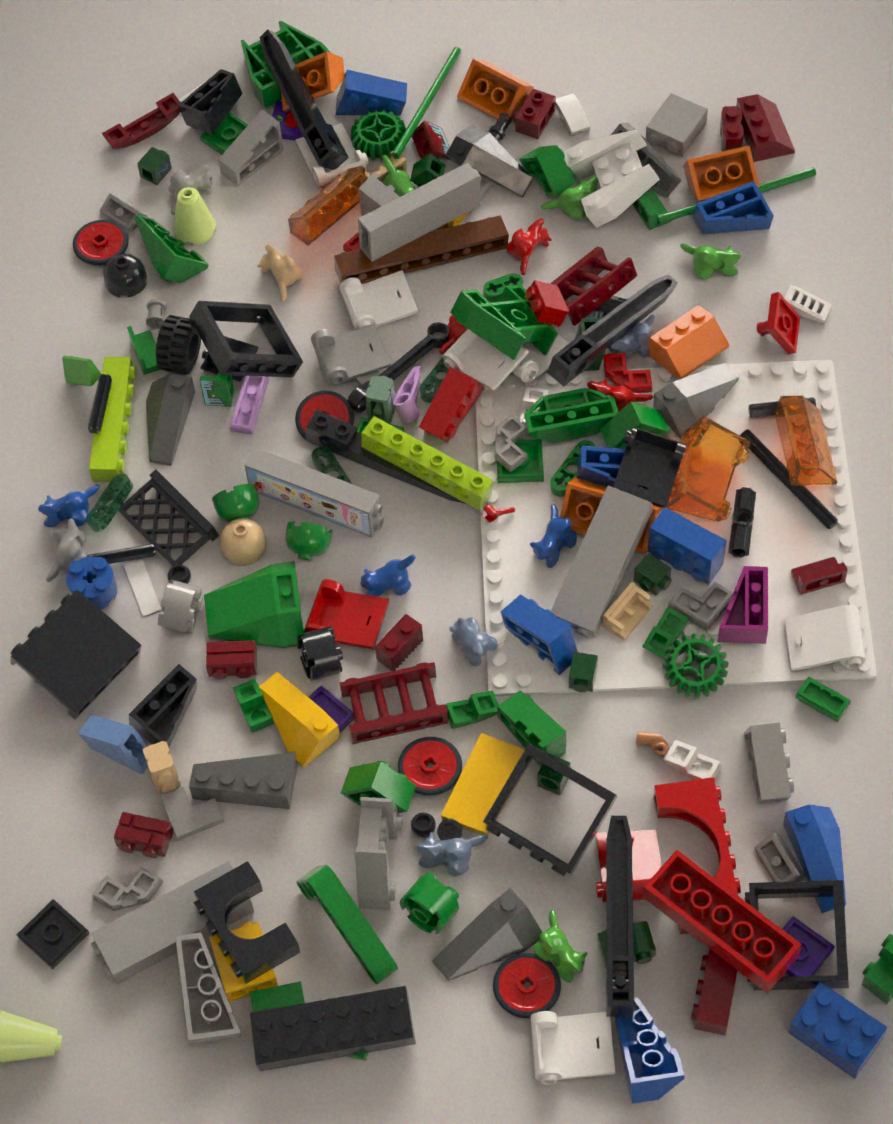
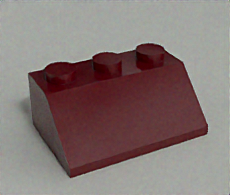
M758 94L737 98L736 106H739L742 110L743 136L747 145L750 146L754 162L795 153L775 103Z

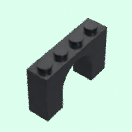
M248 861L195 890L196 901L193 902L199 915L205 914L208 922L205 924L211 935L215 936L217 934L221 942L218 943V946L224 957L229 955L233 963L230 966L237 978L242 976L246 984L301 953L299 944L286 922L254 939L240 938L227 928L228 918L234 908L263 891L261 882Z

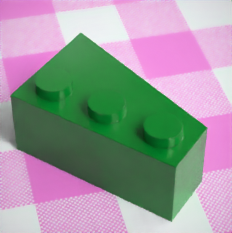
M520 690L497 706L498 718L525 749L528 744H531L546 754L549 753L559 758L566 753V730L535 704L529 695H525ZM534 759V760L538 763V765L541 767L543 763H541V762L537 761L536 759Z

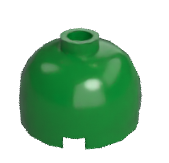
M254 484L237 485L233 487V491L227 493L225 489L212 497V501L217 515L229 523L235 519H249L254 516L259 508V495Z
M295 521L287 523L285 540L288 548L298 554L297 558L311 560L312 556H320L329 548L332 529L327 531L325 526L308 522H301V526H294Z

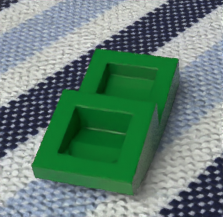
M667 607L657 626H653L642 647L663 658L665 654H668V646L673 647L674 640L679 638L690 619Z
M255 679L233 687L237 701L252 733L274 724L273 717Z
M487 691L471 694L468 700L446 703L445 706L450 726L453 729L474 724L497 715V706L499 704L494 692Z

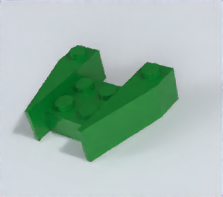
M279 21L280 30L275 32V34L285 45L294 64L324 52H330L322 42L283 21ZM241 40L244 60L254 95L264 108H267L282 100L281 89L267 63L260 40L251 45Z
M521 285L506 286L499 301L492 303L477 289L463 290L460 292L450 312L459 324L465 326L512 360L516 359L522 345L529 342L542 354L547 355L558 335L553 325L542 324V322L538 323L535 314L531 311V305L525 297L526 289Z

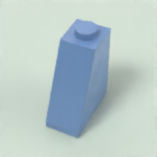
M91 714L78 733L91 749L143 774L148 767L143 749L148 745L137 731L130 725Z

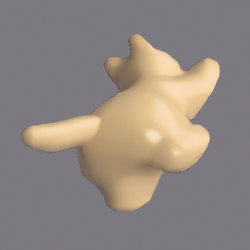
M267 244L265 249L268 253L263 255L257 267H262V273L267 271L273 272L279 284L281 301L284 302L287 297L286 287L292 286L297 280H301L302 271L295 265V261L290 256L285 255L283 258L276 249Z

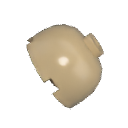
M239 518L232 520L221 532L220 548L223 557L232 561L234 565L247 566L253 564L266 551L267 541L263 529L250 519Z

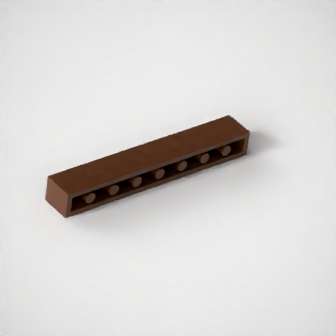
M501 215L429 232L374 261H371L361 249L334 255L335 271L340 284L348 278H358L361 284L401 270L405 274L507 249L509 234Z

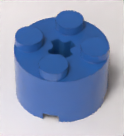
M86 557L73 561L69 565L66 575V584L69 592L73 594L78 589L99 609L103 610L108 607V603L117 596L118 588L112 568L103 557Z

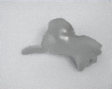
M209 165L199 166L189 175L185 174L183 170H177L172 174L169 192L176 199L171 208L172 215H175L177 196L182 189L191 187L197 191L204 190L211 194L213 178L207 174L210 169Z
M69 519L68 525L58 532H53V535L59 538L60 544L56 550V562L46 578L47 582L56 578L61 569L69 570V565L73 561L86 558L88 555L85 549L81 547L85 541L84 532L82 529L79 530L73 519Z

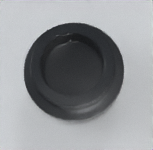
M176 564L168 572V581L170 583V580H175L188 584L191 580V572L186 566Z
M418 813L411 820L412 832L419 837H427L430 832L433 833L435 831V819L428 813Z
M454 819L443 820L437 829L438 837L440 840L461 838L462 827L460 823Z

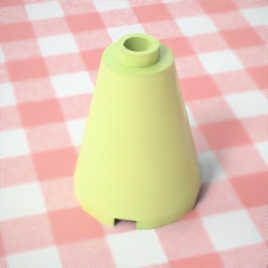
M184 188L177 196L173 224L174 234L178 240L185 244L186 242L193 243V245L206 243L214 235V230L216 229L215 219L199 192L195 188Z
M0 1010V1063L54 1056L55 1050L60 1051L62 1035H57L58 1029Z

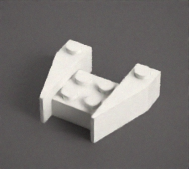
M637 130L583 141L564 151L569 167L578 179L581 180L596 172L601 189L581 199L586 216L596 228L616 219L659 181V177L649 164L644 167L641 165L637 150L647 145Z

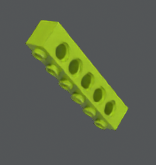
M373 416L362 432L361 447L479 511L492 494V479Z

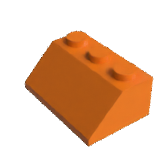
M328 51L295 64L314 100L335 92L345 78L343 58ZM281 91L283 111H288L290 108Z
M472 59L457 98L499 119L501 113L508 114L506 120L509 116L513 120L516 111L521 109L525 96H529L534 86L485 60Z
M750 146L688 159L683 165L688 187L697 202L704 201L753 181L758 188L760 187Z
M698 305L650 337L649 357L678 379H682L727 349L729 343L715 317Z

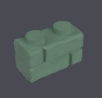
M371 376L365 395L368 419H372L375 416L391 424L392 415L395 411L393 404L395 398L394 381L386 376Z

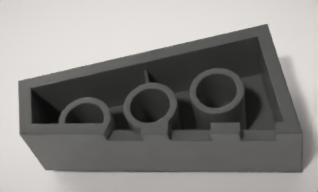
M295 752L193 764L189 783L192 799L208 801L215 798L216 802L290 809L298 767Z

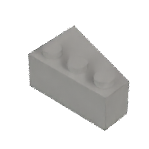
M261 110L218 159L221 174L239 186L284 150L280 122L264 110Z
M375 172L359 188L362 216L400 197L393 192L395 188L392 185L387 187L379 181V175Z
M780 722L750 726L744 732L745 740L749 739L750 752H748L749 761L752 760L754 772L752 776L758 803L788 800L791 797V793H794V783L792 778H788L787 768H790V758L788 753H784L783 743H786L785 729H781Z

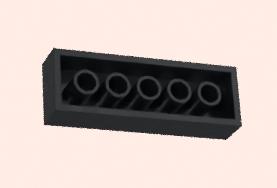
M406 986L250 1013L255 1060L260 1071L416 1044Z

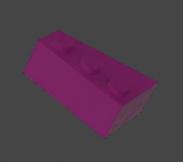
M744 566L724 619L719 627L717 642L766 644L768 634V567Z

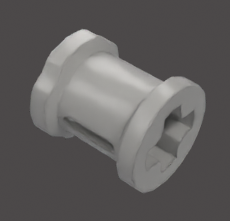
M153 299L147 303L149 313L146 318V325L159 329L165 321L164 312L167 309V305L162 300Z

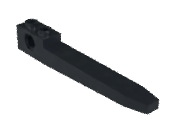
M267 29L259 37L267 63L318 165L335 170L349 156L332 125L327 124L285 45L273 31Z
M669 274L651 281L552 357L547 373L563 387L591 366L599 354L662 305L674 291L678 282Z
M317 409L306 426V441L450 501L464 503L361 447L362 434L357 432L356 426Z
M611 815L606 838V1017H633L632 836L627 816Z

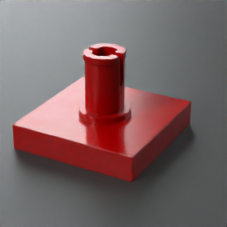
M780 292L772 293L768 320L757 323V332L760 336L770 334L788 355L796 353L800 316Z

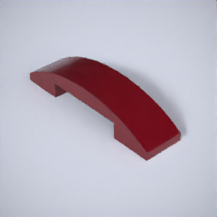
M171 93L155 102L156 109L125 127H122L119 123L102 133L103 137L112 149H119L134 145L153 136L170 124L181 113L177 106L181 102L176 95Z

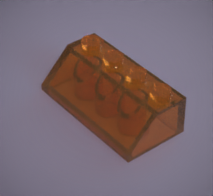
M358 166L347 169L344 173L339 174L327 187L322 188L320 193L313 199L308 200L301 209L294 212L288 219L290 233L309 246L360 203L359 188L366 181L365 168Z
M803 395L780 396L775 410V418L791 486L837 485L838 481L820 410Z

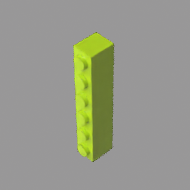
M104 357L102 374H109L112 383L101 432L99 434L94 433L89 471L93 482H120L121 473L125 471L123 454H127V440H125V437L130 433L128 416H132V403H130V399L134 398L135 387L132 383L133 379L137 378V367L133 366L131 357Z

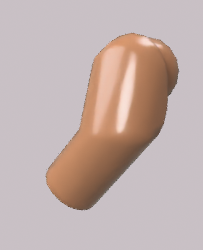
M637 731L636 744L649 745L654 753L659 756H664L668 753L669 745L659 733Z

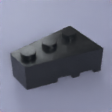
M220 69L177 106L187 126L213 135L243 93L235 74Z
M178 664L129 713V725L151 744L166 741L169 748L196 693L197 678Z

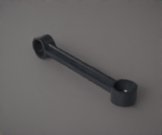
M441 322L431 324L427 330L428 336L379 376H386L394 381L434 347L441 348L442 345L450 340L449 327ZM436 332L444 333L445 336L441 338H435L432 336V334ZM369 384L364 388L357 387L347 399V402L358 413L367 409L365 395Z

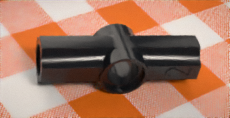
M742 487L741 489H736L728 553L738 558L749 556L756 492L751 488Z

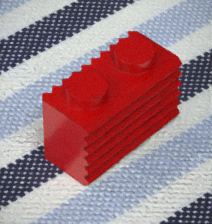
M534 280L531 286L527 288L525 294L526 299L531 305V311L535 314L538 323L542 322V324H553L560 327L569 312L562 293H560L561 291H559L556 285Z

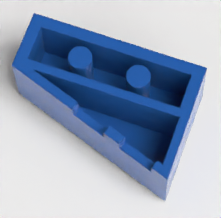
M346 70L345 78L337 94L335 115H366L367 111L374 113L375 109L378 112H382L385 109L386 113L392 111L394 115H401L406 104L407 83Z
M754 181L696 203L693 218L702 234L770 229L774 217Z
M581 446L577 460V478L613 487L626 449Z
M521 594L500 612L505 628L524 645L528 646L531 644L540 652L538 657L542 661L547 658L555 666L554 671L558 675L571 665L573 653L578 651L572 634L573 628L566 620H560L550 610L541 608L533 599H527Z

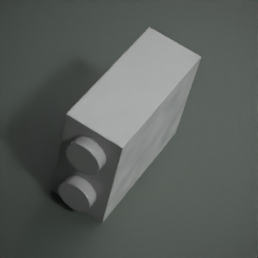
M670 93L646 126V140L671 153L683 156L706 125L708 109Z

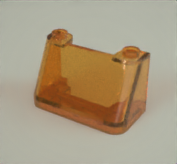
M703 416L690 426L679 440V442L685 443L687 446L666 508L720 522L726 520L731 513L730 502L725 500L735 467L740 463H745L749 457L750 452L748 448L750 441Z

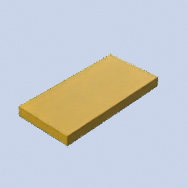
M481 733L445 805L441 819H454L463 828L481 835H488L489 831L486 830L488 825L483 821L525 749Z

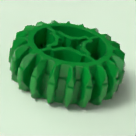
M375 109L374 113L367 111L366 116L360 114V118L355 119L354 125H352L350 135L352 145L355 150L365 153L367 158L371 157L373 161L376 158H380L382 161L384 155L390 159V152L395 149L406 127L399 115L394 116L392 111L386 113L385 109L382 112H378Z
M693 633L690 640L686 635H683L682 643L676 639L673 642L674 647L668 646V654H665L663 657L666 663L663 664L662 669L667 671L664 674V678L671 679L669 686L674 687L678 685L676 690L678 694L685 690L686 697H689L691 692L695 693L696 699L699 698L700 692H703L704 696L707 697L709 696V689L716 692L718 690L717 685L722 686L724 684L722 677H727L728 671L725 668H728L729 662L724 660L727 656L726 652H720L721 644L713 646V638L707 642L705 641L704 634L701 635L700 639H696V634ZM695 650L702 651L707 655H699ZM686 652L687 661L676 668L675 662L677 658ZM692 661L697 663L696 666L700 665L699 671L691 667ZM714 664L715 672L710 678L705 680L704 670ZM690 676L694 678L696 682L689 681L684 677Z

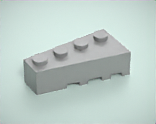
M202 933L175 936L188 1045L240 1038V1029L234 1018L233 1011L223 990Z

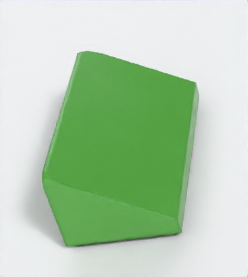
M67 355L62 357L67 383L93 386L99 379L101 373L91 359Z

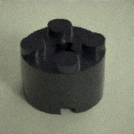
M332 626L297 635V646L302 652V656H300L301 663L310 681L342 672L340 660H343V654L340 646H335V634Z

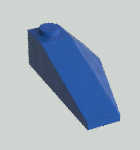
M809 804L785 812L783 826L807 881L843 880L844 906H846L840 828L831 808ZM815 897L821 913L834 910L833 897Z
M634 997L633 1017H615L632 1104L659 1100L685 1079L679 1053L675 1048L672 1049L666 1040L663 1031H659L653 1022L652 1016L639 998Z

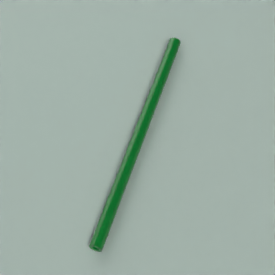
M459 47L453 48L391 154L393 158L398 159L461 53Z
M812 167L761 183L758 189L760 192H764L815 176L816 169ZM696 204L659 215L657 223L662 224L694 214Z

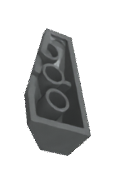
M722 363L674 381L655 392L653 409L661 411L666 424L682 439L700 428L703 420L709 413L711 414L714 411L717 403L728 394L739 380V377L726 363Z
M170 373L151 384L146 399L150 462L172 466L195 395L192 376Z

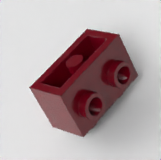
M532 89L529 96H525L521 109L517 110L514 115L515 132L539 139L556 110V96Z

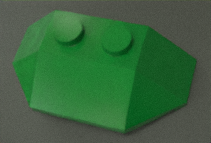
M582 388L542 396L533 404L530 410L524 413L530 436L550 443L597 435L601 432L600 428L618 413L614 396H607L589 388Z

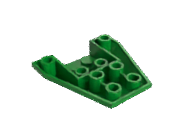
M295 561L271 564L205 594L208 637L226 641L255 640L256 645L276 648L297 646V635L304 633Z

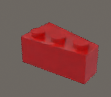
M450 367L419 428L448 443L455 436L457 428L485 387L474 378Z

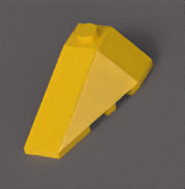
M278 672L259 686L287 752H295L297 762L303 768L341 738L338 724L322 708Z

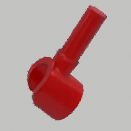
M488 504L483 508L485 513L481 515L488 522L492 523L498 516L514 513L515 508L509 507L495 510L491 504Z

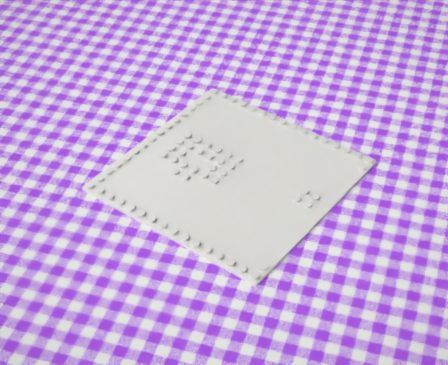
M831 360L727 364L739 377V380L728 394L717 403L714 411L711 414L709 413L703 420L700 428L680 439L668 426L670 433L665 437L685 443L687 446L666 508L726 539L724 564L708 585L703 581H696L690 574L684 571L676 570L671 564L661 559L660 561L671 567L672 582L665 591L661 590L657 596L651 592H646L651 597L648 601L653 604L652 609L624 641L605 629L603 623L596 637L592 635L584 637L576 633V629L573 628L572 634L577 651L598 655V668L593 692L677 688L678 685L670 687L669 682L671 679L664 678V674L667 671L662 669L663 664L666 663L663 658L642 647L653 626H657L668 607L669 601L681 587L701 598L714 582L734 592L744 566L768 567V634L766 644L717 642L719 627L724 619L727 608L709 630L689 620L677 639L682 643L683 635H686L690 640L693 633L696 634V639H700L701 635L704 634L705 641L708 642L709 639H714L713 646L721 644L720 652H726L727 656L724 660L729 662L728 668H725L728 671L727 677H722L724 679L722 686L805 682L808 676L818 682L869 680L876 677L877 671L834 366ZM702 365L688 376L717 365ZM664 367L627 369L628 371L650 369L653 388L652 392L644 394H652L653 399L646 402H634L653 408L655 392L674 381L680 380ZM604 370L583 371L564 387L548 373H542L530 382H523L516 375L509 374L495 391L484 386V390L475 402L478 471L493 480L492 494L480 510V515L485 513L483 508L488 504H491L495 510L509 507L515 508L514 513L498 516L492 523L488 522L481 515L486 633L496 638L498 642L495 651H487L488 691H493L495 696L514 695L520 690L525 695L577 693L574 689L569 688L571 665L558 675L554 671L555 666L547 658L542 661L538 657L540 652L531 644L528 646L524 645L505 628L500 612L520 594L527 599H533L541 608L551 611L585 535L576 533L577 541L575 546L571 549L565 546L562 547L559 560L552 568L547 567L546 559L539 560L536 558L530 543L539 542L543 539L551 517V505H556L558 516L560 517L564 497L555 496L551 492L550 480L580 441L588 440L593 442L596 447H607L601 432L593 436L556 443L542 440L544 482L498 483L497 461L495 459L496 426L512 414L519 420L527 387L549 390L548 395L588 388L587 383L589 381L596 383L604 381ZM607 379V385L617 386ZM814 397L816 400V410L760 417H750L748 412L749 405L755 403ZM749 429L838 519L837 525L832 529H827L740 440V434ZM527 433V434H525L523 437H521L520 439H539V438L530 436L529 433ZM570 465L567 467V470L569 472H577V465ZM565 476L562 484H557V487H560L561 485L565 486ZM746 487L756 492L749 556L738 558L728 553L736 489ZM638 551L634 552L611 605L631 582L642 589L638 583L633 581L634 568L649 553L648 551L646 554ZM830 557H835L838 564L845 563L848 569L845 582L800 595L791 575V569ZM843 605H854L858 608L866 662L860 668L848 669L838 661L796 671L791 670L785 618ZM695 650L699 655H707L702 651ZM686 652L677 658L675 662L676 668L687 661ZM692 661L691 667L699 671L700 665L696 666L697 663ZM714 664L704 670L705 680L710 678L715 672ZM690 676L684 677L689 681L696 682L694 678Z

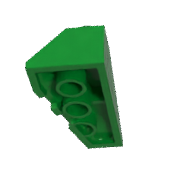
M135 215L134 219L152 264L160 274L161 279L166 282L176 281L182 283L208 268L209 264L197 252L186 250L184 242L169 236L170 232L154 219Z

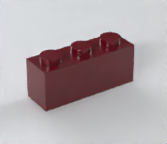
M709 949L708 956L703 955L700 970L705 971L704 980L698 979L695 995H700L699 1004L693 1005L691 1019L696 1020V1030L726 1036L737 970Z

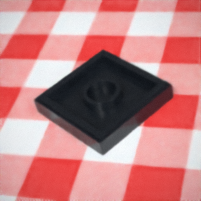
M52 899L16 936L53 970L89 934V931Z

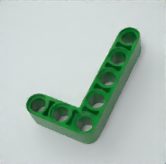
M328 865L317 866L296 881L299 889L307 899L318 900L375 984H379L398 970L396 962Z

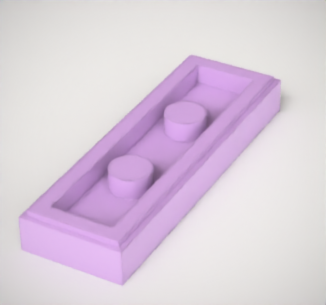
M245 376L230 423V431L253 433L269 377Z

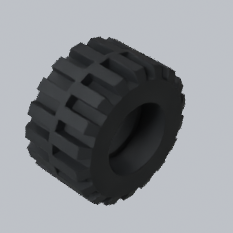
M169 315L163 322L156 343V361L160 370L187 375L195 366L200 351L201 338L189 318Z

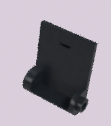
M633 426L632 431L627 430L623 443L627 444L613 488L649 501L652 505L661 508L667 507L687 444Z

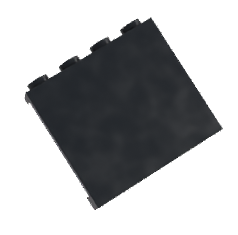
M78 589L73 594L68 593L60 602L61 606L56 611L54 609L51 610L44 618L45 622L40 627H34L27 635L28 639L23 644H17L10 653L11 664L13 666L17 664L68 709V714L75 720L140 653L142 646Z

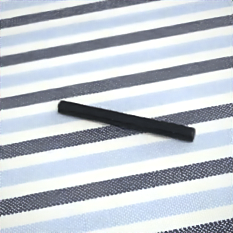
M749 429L740 434V440L827 529H832L837 525L838 519Z

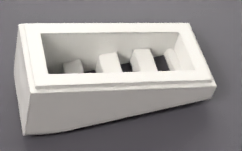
M790 285L785 296L786 301L799 316L825 323L832 306L831 304L793 285ZM818 308L822 309L820 314L816 313Z

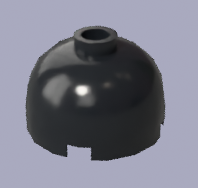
M119 254L112 257L105 265L103 271L106 289L116 297H120V295L133 297L146 287V269L137 257L131 254Z

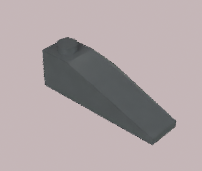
M620 123L611 135L636 129L629 123ZM641 135L647 145L637 150L641 165L644 167L649 164L659 177V181L650 189L668 197L682 180Z
M510 888L483 910L432 960V963L450 981L476 971L481 966L492 962L497 963L502 961V958L525 952L540 940L542 930L528 907Z

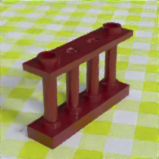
M597 246L550 284L558 286L566 306H568L570 321L573 326H576L581 322L582 318L590 315L638 275L632 258L628 257L619 265L607 261L603 248ZM603 270L609 271L603 278L597 276ZM588 282L594 284L588 290L582 289ZM572 295L578 296L571 303L566 301Z
M423 662L409 668L358 679L349 678L344 682H340L342 698L350 696L355 717V723L349 725L352 743L357 744L448 724L445 704H436L430 680L436 678L435 663ZM421 681L427 707L413 710L407 684ZM397 686L403 713L391 716L388 713L383 689ZM373 691L379 718L367 721L364 717L359 694Z

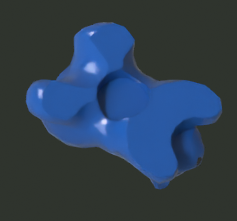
M95 484L83 492H69L58 499H52L47 495V500L38 507V510L48 517L44 521V526L54 527L66 519H73L78 527L84 525L90 518L88 498L98 491L100 485Z
M554 504L551 505V517L543 539L539 542L530 543L536 558L539 560L546 559L548 568L556 565L562 547L565 546L571 549L577 541L576 532L571 530L572 524L570 519L559 517L558 509Z
M412 554L403 560H390L385 566L374 572L364 569V575L361 577L360 584L368 590L365 595L379 597L387 590H393L396 595L406 594L411 588L407 567L413 564L416 556Z

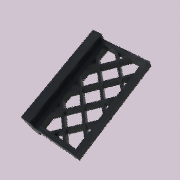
M155 469L149 475L151 479L117 510L150 544H154L155 549L172 566L183 564L206 542L216 540L219 534L214 526ZM153 487L157 491L156 499L145 500V494ZM160 504H170V514H159ZM132 505H140L139 515H129L126 511ZM144 505H155V513L143 514ZM184 518L185 528H173L174 519ZM154 519L153 529H143V520ZM158 519H170L169 528L157 529ZM173 533H184L183 543H172ZM189 533H199L202 536L195 543H188ZM157 534H168L167 543L157 544ZM171 548H183L182 555L174 561L171 558Z

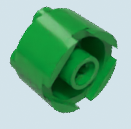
M427 872L424 876H420L400 899V907L402 910L406 908L410 914L407 917L418 928L427 933L435 930L436 934H439L459 911L457 901L459 894L452 887L444 886L434 874Z

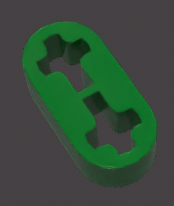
M512 273L490 280L484 284L483 296L489 302H498L506 286H513L510 284L513 283L523 287V279L520 275Z

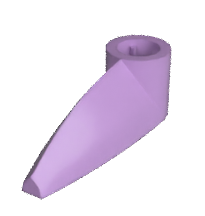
M416 366L410 371L393 400L395 409L403 423L413 422L420 416L416 406L420 389V366Z

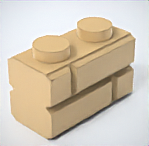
M161 741L144 747L143 753L157 793H168L178 788L181 784L167 742Z

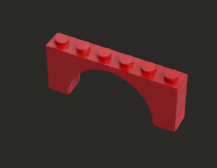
M714 777L654 785L653 797L657 818L683 820L702 830L712 841L717 851L719 869L714 878L736 895L741 893L740 880L734 877L733 870H736L734 854L730 855L728 848L731 846L729 831L725 832L724 829L726 813L725 809H720L719 801L722 800L720 786H715ZM678 925L680 935L690 934Z

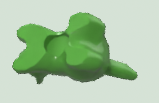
M384 155L382 159L388 174L383 180V184L387 187L392 185L395 188L393 192L400 197L415 190L409 175L403 170H397L391 160Z
M593 176L590 180L577 179L578 186L566 189L558 199L542 204L541 208L550 210L560 207L565 214L570 215L573 219L584 218L586 213L581 199L597 191L598 178Z
M684 243L680 245L685 252L693 255L694 273L701 279L711 278L713 271H720L728 276L738 274V269L733 265L738 262L741 255L739 252H734L731 246H728L726 250H720L709 245H702L700 247H693Z
M552 909L548 917L550 928L545 932H541L540 942L534 945V954L545 961L554 962L560 977L566 982L571 983L573 980L572 973L583 971L585 957L588 952L580 953L572 949L566 935L559 928L556 912Z

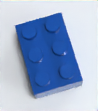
M664 507L650 526L648 552L657 559H662L671 564L676 570L690 574L696 581H703L708 585L711 583L724 564L726 539Z
M819 982L791 1021L788 1033L855 1079L883 1040L888 1027Z

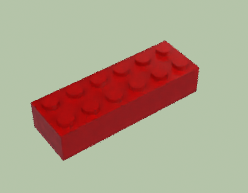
M677 849L644 886V898L767 994L800 956L801 943Z

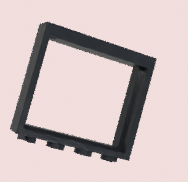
M198 301L189 315L191 322L221 375L294 377L303 363L271 305ZM216 321L259 323L276 354L233 353Z
M528 744L483 822L488 825L486 830L497 837L501 833L509 837L508 843L521 850L523 846L531 851L529 856L543 863L545 859L552 863V870L563 876L566 872L572 875L618 796L535 746ZM532 758L605 800L569 864L496 821Z
M843 880L749 883V892H745V901L757 911H759L758 899L834 898L837 975L781 977L771 990L815 989L819 982L830 989L849 988ZM753 983L754 991H755V990H762L761 988H759L757 985H755V984Z

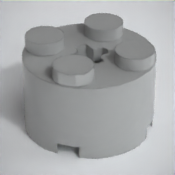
M170 580L161 601L164 614H159L158 625L192 633L196 619H194L195 611L199 612L202 605V588Z

